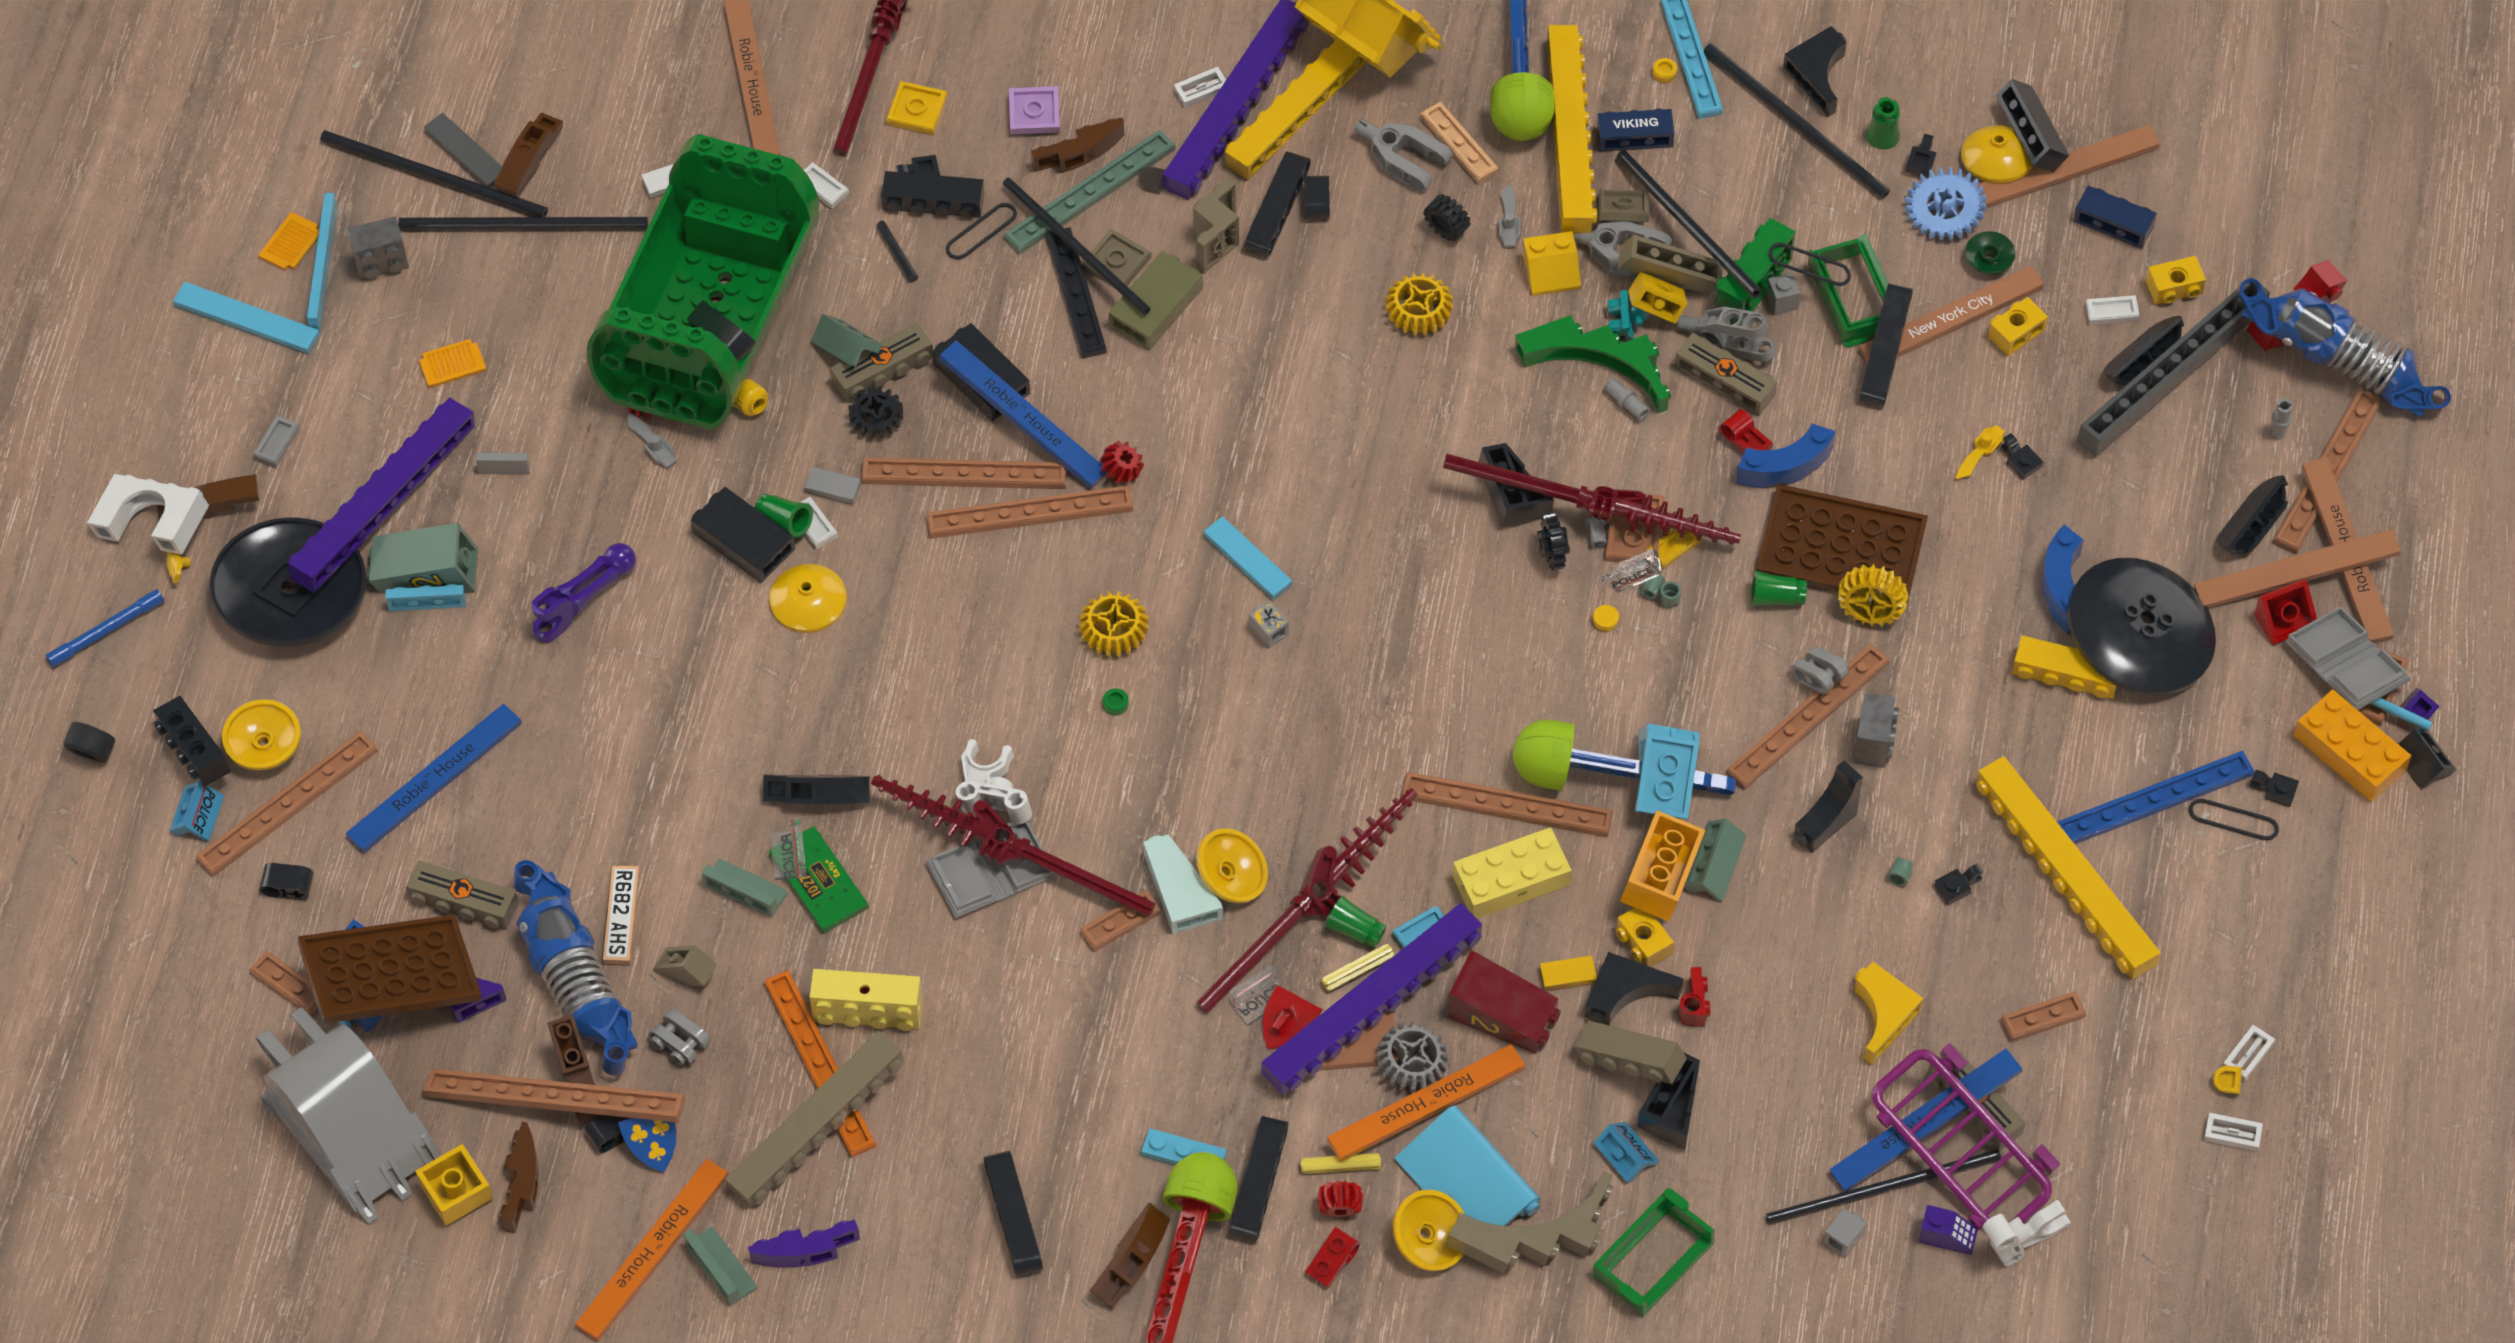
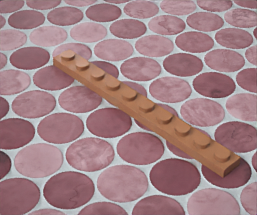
M441 1069L430 1070L423 1089L426 1097L679 1123L686 1102L684 1094Z

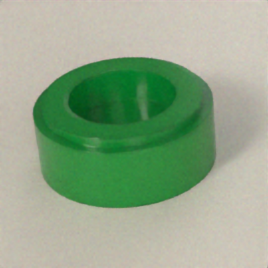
M1114 688L1104 694L1103 708L1108 714L1116 716L1127 711L1129 698L1125 691Z

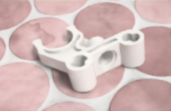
M974 739L969 740L961 756L965 782H962L956 789L957 798L962 800V811L966 814L968 812L973 814L974 803L983 800L994 810L1008 812L1013 823L1023 824L1029 821L1033 812L1027 794L1022 790L1013 789L1012 783L1002 777L1008 772L1010 762L1014 758L1011 746L1006 745L1002 748V755L995 763L979 765L974 762V757L979 752L977 741Z
M2056 1200L2046 1208L2038 1211L2026 1224H2023L2019 1217L2008 1223L2003 1214H1998L1987 1220L1982 1228L1991 1240L1990 1244L2004 1266H2010L2024 1257V1248L2053 1237L2061 1230L2069 1227L2071 1222L2066 1216V1210L2060 1201Z

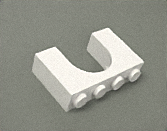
M114 474L87 524L97 538L118 542L129 521L138 511L151 505L165 506L164 513L151 536L161 551L182 555L209 504L203 497V493L193 487L184 488L173 483L164 484L152 479L143 480L132 475Z

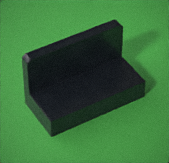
M2424 729L2412 730L2398 743L2412 755L2407 769L2421 788L2429 786L2438 776H2450L2457 770L2431 734Z

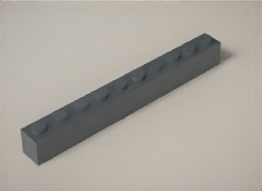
M2247 283L2244 285L2243 292L2248 297H2254L2256 287L2251 283ZM2262 286L2266 296L2269 298L2270 291ZM2237 290L2080 425L2077 441L2093 455H2099L2247 326L2251 320L2241 315L2245 306L2239 298Z

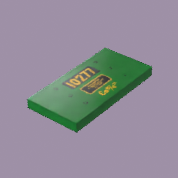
M815 826L795 836L799 874H797V871L795 876H793V873H791V877L787 874L785 879L823 934L869 908L868 902ZM793 838L787 841L793 844L791 851H782L784 843L769 850L770 857L783 876L785 872L796 870L795 859L789 860L795 863L793 870L791 863L786 865L788 871H785L783 868L784 864L788 862H783V860L792 858V854L783 857L782 854L794 852L793 857L795 858ZM787 844L784 846V849L788 850L791 846Z

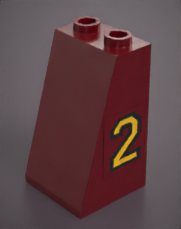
M1472 950L1449 993L1448 1018L1537 1054L1540 1046L1545 1047L1550 1036L1548 1029L1551 1023L1554 1025L1557 1023L1561 1010L1558 1009L1559 998Z

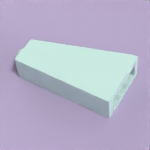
M1169 834L1153 836L1143 842L1144 856L1172 934L1223 920L1221 902L1206 886L1199 873Z

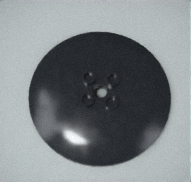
M298 517L277 518L258 523L232 538L217 556L210 577L213 604L221 619L233 631L251 641L278 647L300 646L319 641L342 628L354 616L362 603L367 579L364 561L359 550L356 549L323 585L313 593L290 578L288 562L293 554L298 553L305 546L311 536H315L321 530L324 523ZM286 586L296 587V589L292 592H286L283 590V588Z
M2138 558L2109 559L2087 570L2075 584L2070 594L2067 619L2076 647L2094 670L2117 686L2146 695L2176 693L2197 682L2208 669L2213 659L2216 633L2207 606L2203 605L2197 591L2188 582L2162 565ZM2141 616L2148 617L2152 624L2145 623Z

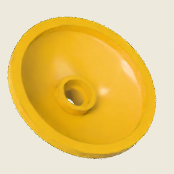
M1994 125L1981 128L1970 134L1962 145L1961 160L1965 169L1982 181L1990 183L2012 182L2025 176L2033 167L2014 128L2009 126Z
M801 564L787 569L774 581L769 594L770 608L776 620L784 627L801 633L821 631L834 624L844 612L847 601L846 589L841 578L831 569L817 564ZM804 588H811L808 591L803 590Z
M255 700L243 704L230 714L222 730V743L228 757L237 765L249 770H268L283 764L295 753L301 739L300 724L294 712L286 705L274 700ZM262 742H268L266 745H260Z
M1222 828L1212 831L1200 842L1197 850V867L1202 880L1215 895L1228 902L1247 903L1263 892L1268 880V867L1262 851L1250 837L1234 829Z
M1421 1190L1406 1197L1398 1206L1393 1219V1235L1399 1251L1412 1265L1426 1271H1441L1453 1266L1463 1257V1253L1445 1245L1460 1212L1465 1214L1453 1198L1437 1190ZM1421 1230L1425 1232L1426 1238L1421 1236Z

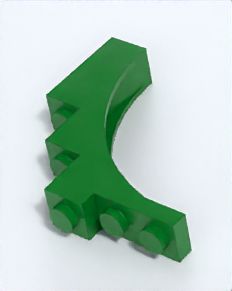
M1569 315L1515 335V350L1525 368L1554 360H1579L1603 365L1620 372L1642 387L1650 396L1658 413L1668 410L1671 394L1667 385H1663L1660 381V373L1656 366L1659 351L1655 342L1651 343L1647 334L1621 343L1618 334L1612 332L1609 325L1583 334L1580 324L1575 323L1572 316Z

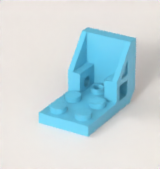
M1646 724L1639 729L1638 751L1639 761H1642L1635 812L1655 815L1656 810L1678 819H1688L1700 742L1699 732Z

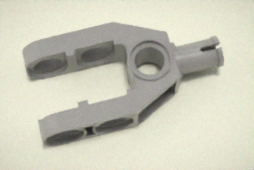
M1361 118L1354 128L1355 133L1371 141V152L1384 172L1418 192H1424L1431 184L1432 178L1424 169L1398 155L1401 148L1411 147L1423 154L1427 160L1430 158L1441 165H1446L1453 157V153L1448 146L1414 126L1385 123L1383 127L1377 128Z
M1628 221L1601 223L1591 233H1573L1575 242L1588 245L1590 256L1609 273L1635 280L1638 274L1618 268L1619 254H1617V247L1620 243L1626 242L1633 234L1667 245L1672 243V238L1668 234Z
M1720 307L1705 310L1700 319L1681 315L1678 320L1677 327L1679 331L1697 333L1698 336L1707 338L1720 349L1728 350L1734 357L1767 362L1776 356L1777 351L1774 342L1771 339L1761 337L1767 332V323L1765 317L1760 313ZM1730 319H1739L1737 323L1730 325ZM1755 322L1761 323L1756 329L1749 328ZM1740 342H1748L1744 348H1735ZM1770 346L1767 352H1758L1761 347Z

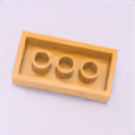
M2333 689L2297 721L2293 735L2371 802L2407 771L2412 756Z
M1656 810L1620 902L1670 921L1706 830Z

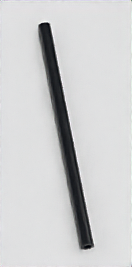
M1709 43L1705 47L1704 53L1877 196L1884 199L1889 194V188L1714 44Z
M324 130L321 134L320 141L536 217L547 216L548 207Z
M1626 150L1620 151L1617 154V160L1752 298H1758L1762 293V289Z
M648 217L399 218L398 225L400 230L647 229Z

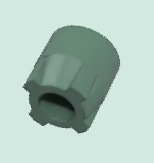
M1656 572L1644 577L1639 593L1650 600H1655L1656 596L1660 593L1661 586L1665 583V578Z
M1674 581L1665 582L1660 590L1663 607L1668 609V607L1678 606L1681 597L1680 585Z
M1897 857L1887 875V879L1896 886H1906L1911 876L1913 863Z

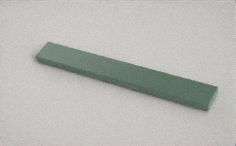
M1159 129L1043 207V209L1063 226L1175 151V144ZM1033 214L1004 233V236L1009 244L1019 254H1022L1047 237L1046 232L1052 230Z

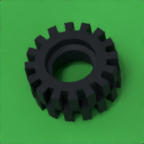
M1444 194L1437 195L1424 209L1423 215L1426 216L1425 220L1430 222L1428 224L1430 228L1433 227L1435 229L1434 232L1436 234L1440 233V237H1446L1448 241H1456L1471 225L1469 222L1470 217H1467V211L1462 210L1463 206L1461 204H1456L1457 201L1455 199L1451 200L1450 196L1447 195L1445 197Z

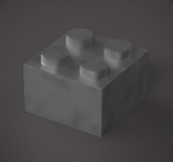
M396 216L347 228L360 280L371 279L378 275L399 272L402 269L409 268Z
M1864 692L1854 763L1885 768L1886 758H1892L1899 708L1894 707L1896 697Z

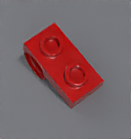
M1743 409L1737 410L1719 426V433L1742 453L1745 452L1746 447L1755 450H1771L1773 448V442L1754 427L1752 417Z
M1691 967L1689 977L1691 993H1686L1681 997L1678 1017L1684 1025L1705 1027L1706 1017L1711 1014L1710 1001H1705L1704 993L1708 992L1707 976L1702 977L1701 967ZM1693 1007L1696 1009V1011L1690 1012L1687 1011L1685 1008Z
M1335 1226L1305 1272L1330 1288L1344 1265L1348 1264L1356 1255L1360 1247L1359 1241Z

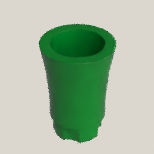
M1883 97L1878 100V103L1873 108L1872 118L1866 131V139L1870 145L1877 149L1893 148L1900 140V111L1896 100Z
M762 494L755 504V509L794 537L804 535L812 523L813 511L807 503L791 501L776 495Z
M1754 571L1751 587V605L1794 606V604H1805L1807 581L1796 579L1795 577H1783Z
M1341 896L1334 906L1325 928L1346 935L1364 945L1368 944L1376 948L1387 926L1379 922V919L1354 905L1346 897Z

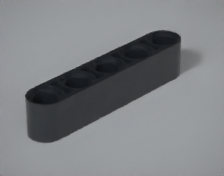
M1288 151L1285 152L1248 232L1245 250L1268 257L1271 255L1304 183V176L1308 174L1311 158Z
M1888 283L1859 401L1885 406L1913 294V289Z
M703 300L687 318L696 328L702 327L703 330L712 332L721 342L724 341L734 357L740 362L756 344V341Z
M1266 1116L1261 1117L1233 1216L1230 1236L1258 1241L1289 1126L1288 1121Z
M1010 1150L983 1157L1016 1276L1043 1270L1040 1252Z

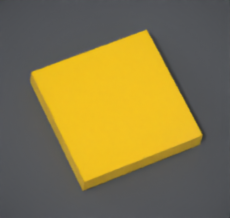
M900 81L886 119V125L934 135L948 97L947 91Z

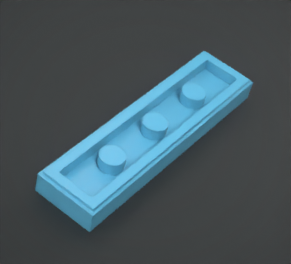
M1223 516L1204 531V536L1273 600L1292 586V580Z

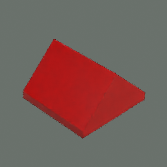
M2302 579L2259 596L2254 616L2272 645L2288 639L2289 634L2317 619L2307 579Z

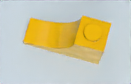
M1872 961L1867 968L1862 967L1854 978L1856 980L1854 992L1868 1005L1875 1024V1033L1870 1043L1866 1046L1864 1060L1871 1065L1878 1060L1922 1010L1924 999Z

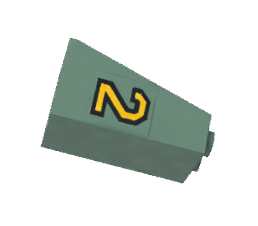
M459 523L372 537V547L369 548L371 562L370 569L367 571V578L369 583L379 593H386V589H394L396 587L419 588L425 585L438 587L448 584L463 585L465 593L475 592L478 547Z

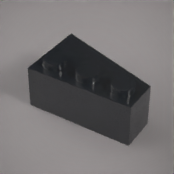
M1507 443L1482 447L1478 462L1530 475L1526 471L1524 463ZM1483 479L1502 527L1541 519L1544 515L1551 514L1554 504L1553 497Z
M1684 1053L1687 1059L1672 1084L1660 1082L1656 1083L1639 1111L1637 1127L1686 1150L1700 1060Z

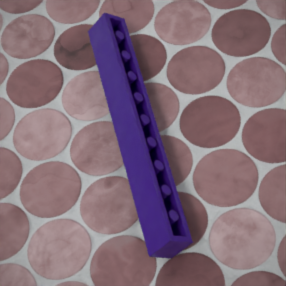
M1280 0L1162 174L1163 189L1187 200L1191 198L1194 192L1197 193L1200 190L1203 178L1206 174L1209 175L1212 172L1215 160L1218 156L1222 157L1230 138H1235L1240 123L1247 120L1252 105L1259 102L1262 90L1266 85L1269 86L1271 84L1276 69L1283 66L1287 53L1295 48L1301 32H1306L1310 22L1295 8V2L1290 0Z
M450 397L443 404L438 405L434 414L428 420L423 421L411 437L405 439L402 447L396 453H392L379 470L377 469L372 473L368 482L364 486H360L355 491L354 496L347 503H343L331 519L325 521L321 530L315 536H311L298 553L291 556L288 562L290 578L315 593L475 427L474 412Z
M1462 903L1458 904L1261 1062V1074L1282 1095L1289 1090L1294 1091L1302 1083V1079L1309 1074L1314 1075L1322 1067V1063L1329 1058L1333 1059L1338 1056L1343 1049L1342 1047L1349 1042L1353 1043L1358 1040L1363 1033L1362 1031L1367 1027H1373L1378 1024L1383 1014L1388 1010H1395L1402 1003L1403 998L1408 994H1415L1422 987L1423 982L1428 978H1435L1441 972L1442 967L1448 962H1455L1461 956L1464 949L1468 946H1475L1482 937V923Z

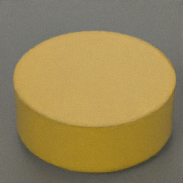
M1669 58L1658 59L1653 65V77L1661 83L1672 82L1677 76L1676 63Z
M1611 605L1597 607L1593 614L1594 626L1605 632L1614 630L1619 623L1617 609Z

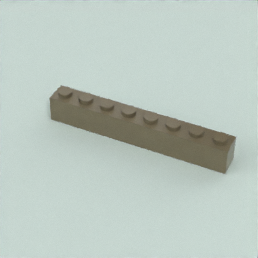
M878 1031L725 1178L728 1189L750 1209L755 1204H761L775 1185L779 1186L785 1181L790 1170L794 1167H799L813 1148H819L833 1129L837 1130L843 1125L847 1115L852 1111H857L871 1092H877L890 1074L893 1075L900 1070L904 1061L902 1051Z

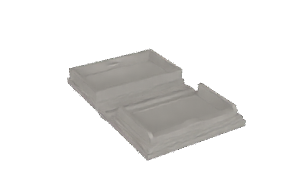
M2341 606L2289 634L2288 639H2286V643L2323 680L2357 710L2411 681L2405 669L2384 649L2380 651L2368 639V632Z
M1028 821L1023 824L1013 822L1007 824L1013 829L1014 833L1018 834V838H1027L1030 840V845L1043 850ZM1005 838L996 839L999 842L1006 841ZM980 840L968 845L966 844L965 847L959 845L926 860L955 918L1057 877L1055 873L1025 859L1022 861H1007L1002 867L997 865L995 860L990 862L989 857L985 856L982 858L979 856L983 844Z

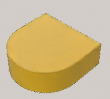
M2222 1066L2217 1069L2213 1077L2215 1087L2223 1093L2240 1095L2243 1068Z

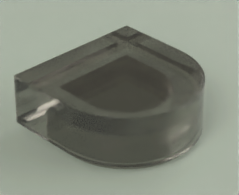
M1156 167L1143 169L1139 174L1140 187L1144 191L1160 195L1163 187L1162 174L1165 170Z

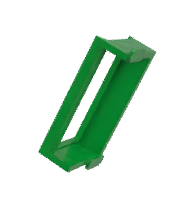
M1866 233L1857 239L1814 251L1812 249L1809 250L1811 253L1834 261L1862 255L1882 302L1884 301L1888 281ZM1808 256L1807 264L1811 273L1831 279L1824 264L1828 262ZM1814 278L1843 342V346L1850 348L1868 342L1869 336L1876 333L1880 314L1850 322L1835 286Z
M1671 1188L1665 1189L1656 1201L1593 1265V1277L1600 1280L1637 1309L1642 1317L1662 1299L1714 1244L1715 1230L1688 1210V1201ZM1668 1214L1699 1239L1642 1296L1612 1274L1611 1271Z

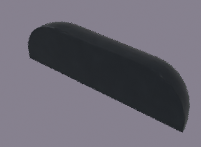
M2173 316L2164 319L2146 330L2106 365L2104 369L2106 376L2113 382L2121 385H2127L2181 338V327H2184L2182 317Z
M2284 475L2275 476L2264 481L2249 494L2218 535L2217 543L2221 548L2233 554H2244L2253 551L2288 505V501H2285V486H2288Z

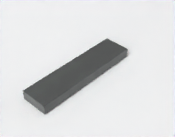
M443 112L424 126L425 132L479 182L490 188L494 186L502 166Z

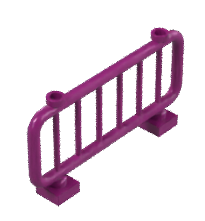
M1951 1043L1941 1050V1059L1929 1050L1919 1049L1913 1051L1873 1087L1872 1102L1880 1112L1876 1118L1885 1128H1888L1890 1125L1895 1128L1972 1213L1968 1219L1978 1230L1990 1219L1989 1213L2033 1176L2041 1186V1193L2013 1218L2019 1217L2024 1224L2051 1198L2052 1184L2044 1172L2047 1171L2051 1175L2060 1166L2059 1161L2043 1144L2034 1150L2032 1156L2035 1159L2032 1160L1951 1072L1954 1069L1958 1074L1968 1064ZM1926 1060L1936 1071L1891 1109L1883 1100V1092L1917 1061ZM1938 1075H1941L1954 1091L1912 1129H1909L1896 1113ZM1959 1095L1972 1109V1112L1928 1150L1914 1133ZM1977 1115L1991 1132L1946 1170L1934 1157L1933 1153ZM1995 1135L2009 1152L1965 1191L1951 1174ZM2014 1155L2028 1172L1986 1210H1983L1969 1194Z

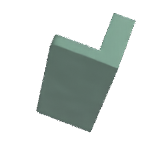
M825 314L821 315L812 338L814 344L853 367L857 366L863 349L879 353L882 343L844 320Z
M1727 818L1707 822L1706 831L1684 886L1688 892L1707 891L1717 901L1724 900L1746 835Z
M719 859L714 867L706 865L702 872L704 886L773 918L787 896L786 889L722 859Z
M713 1227L708 1228L699 1235L693 1229L683 1234L685 1246L730 1306L757 1289L755 1282Z

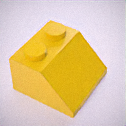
M1573 231L1523 238L1522 255L1532 296L1581 289L1578 253Z

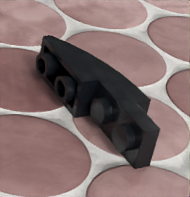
M763 775V801L794 804L869 803L870 776Z

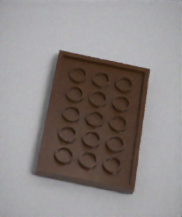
M1777 484L1756 571L1783 577H1795L1796 579L1807 581L1809 586L1838 592L1840 582L1847 572H1851L1854 567L1860 569L1863 564L1868 568L1874 564L1878 569L1884 566L1887 572L1894 570V577L1901 576L1902 583L1906 584L1909 600L1928 515Z
M455 914L298 936L297 944L323 1024L481 1001L482 994Z

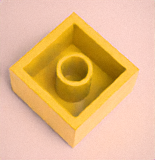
M463 1144L415 1171L420 1187L446 1226L493 1199L489 1183Z

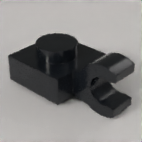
M1924 133L1920 148L1912 146L1906 165V172L1917 175L1923 174L1925 177H1929V170L1933 168L1937 153L1931 151L1934 136Z
M936 155L911 158V164L895 166L896 172L940 175Z
M2010 433L2002 439L2004 443L2001 444V448L2010 455L2007 463L2022 480L2043 467L2044 462L2028 445L2021 448L2013 434Z
M2255 770L2250 787L2266 791L2265 799L2290 807L2299 780L2275 772L2272 778H2270L2265 772Z
M1978 864L1969 867L1963 874L1958 869H1955L1936 879L1934 886L1945 902L1950 905L1971 894L1970 885L1982 880L1981 874L1983 871Z

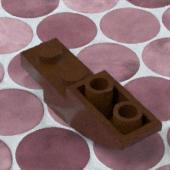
M542 112L534 122L529 121L505 159L494 183V188L517 196L539 167L540 157L562 130L563 121Z
M1123 117L1108 119L1095 125L1083 126L1075 130V139H1066L1060 143L1040 146L1037 149L1031 150L1034 172L1059 166L1060 172L1064 173L1097 159L1109 151L1125 135Z
M573 1014L547 1022L564 1081L595 1085ZM575 1112L579 1127L588 1125L592 1120L601 1116L599 1114Z
M523 1121L519 1131L515 1130L512 1139V1146L514 1148L512 1154L507 1155L504 1165L510 1180L507 1189V1196L509 1198L507 1205L503 1204L501 1207L499 1220L502 1221L504 1230L510 1233L516 1232L523 1209L534 1211L539 1185L536 1149L528 1123Z
M1148 1202L1117 1245L1120 1249L1092 1286L1090 1292L1108 1307L1114 1308L1129 1286L1134 1287L1150 1263L1162 1241L1170 1218L1152 1203Z

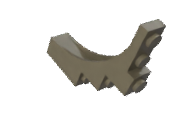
M1603 1171L1593 1193L1583 1203L1565 1215L1545 1223L1530 1226H1501L1479 1221L1460 1212L1445 1245L1503 1274L1508 1265L1514 1267L1520 1254L1545 1266L1548 1258L1554 1260L1560 1246L1585 1258L1589 1249L1595 1251L1601 1239V1236L1597 1235L1601 1225L1596 1222L1603 1209L1598 1206L1601 1199L1607 1201L1613 1189V1186L1609 1185L1613 1175Z

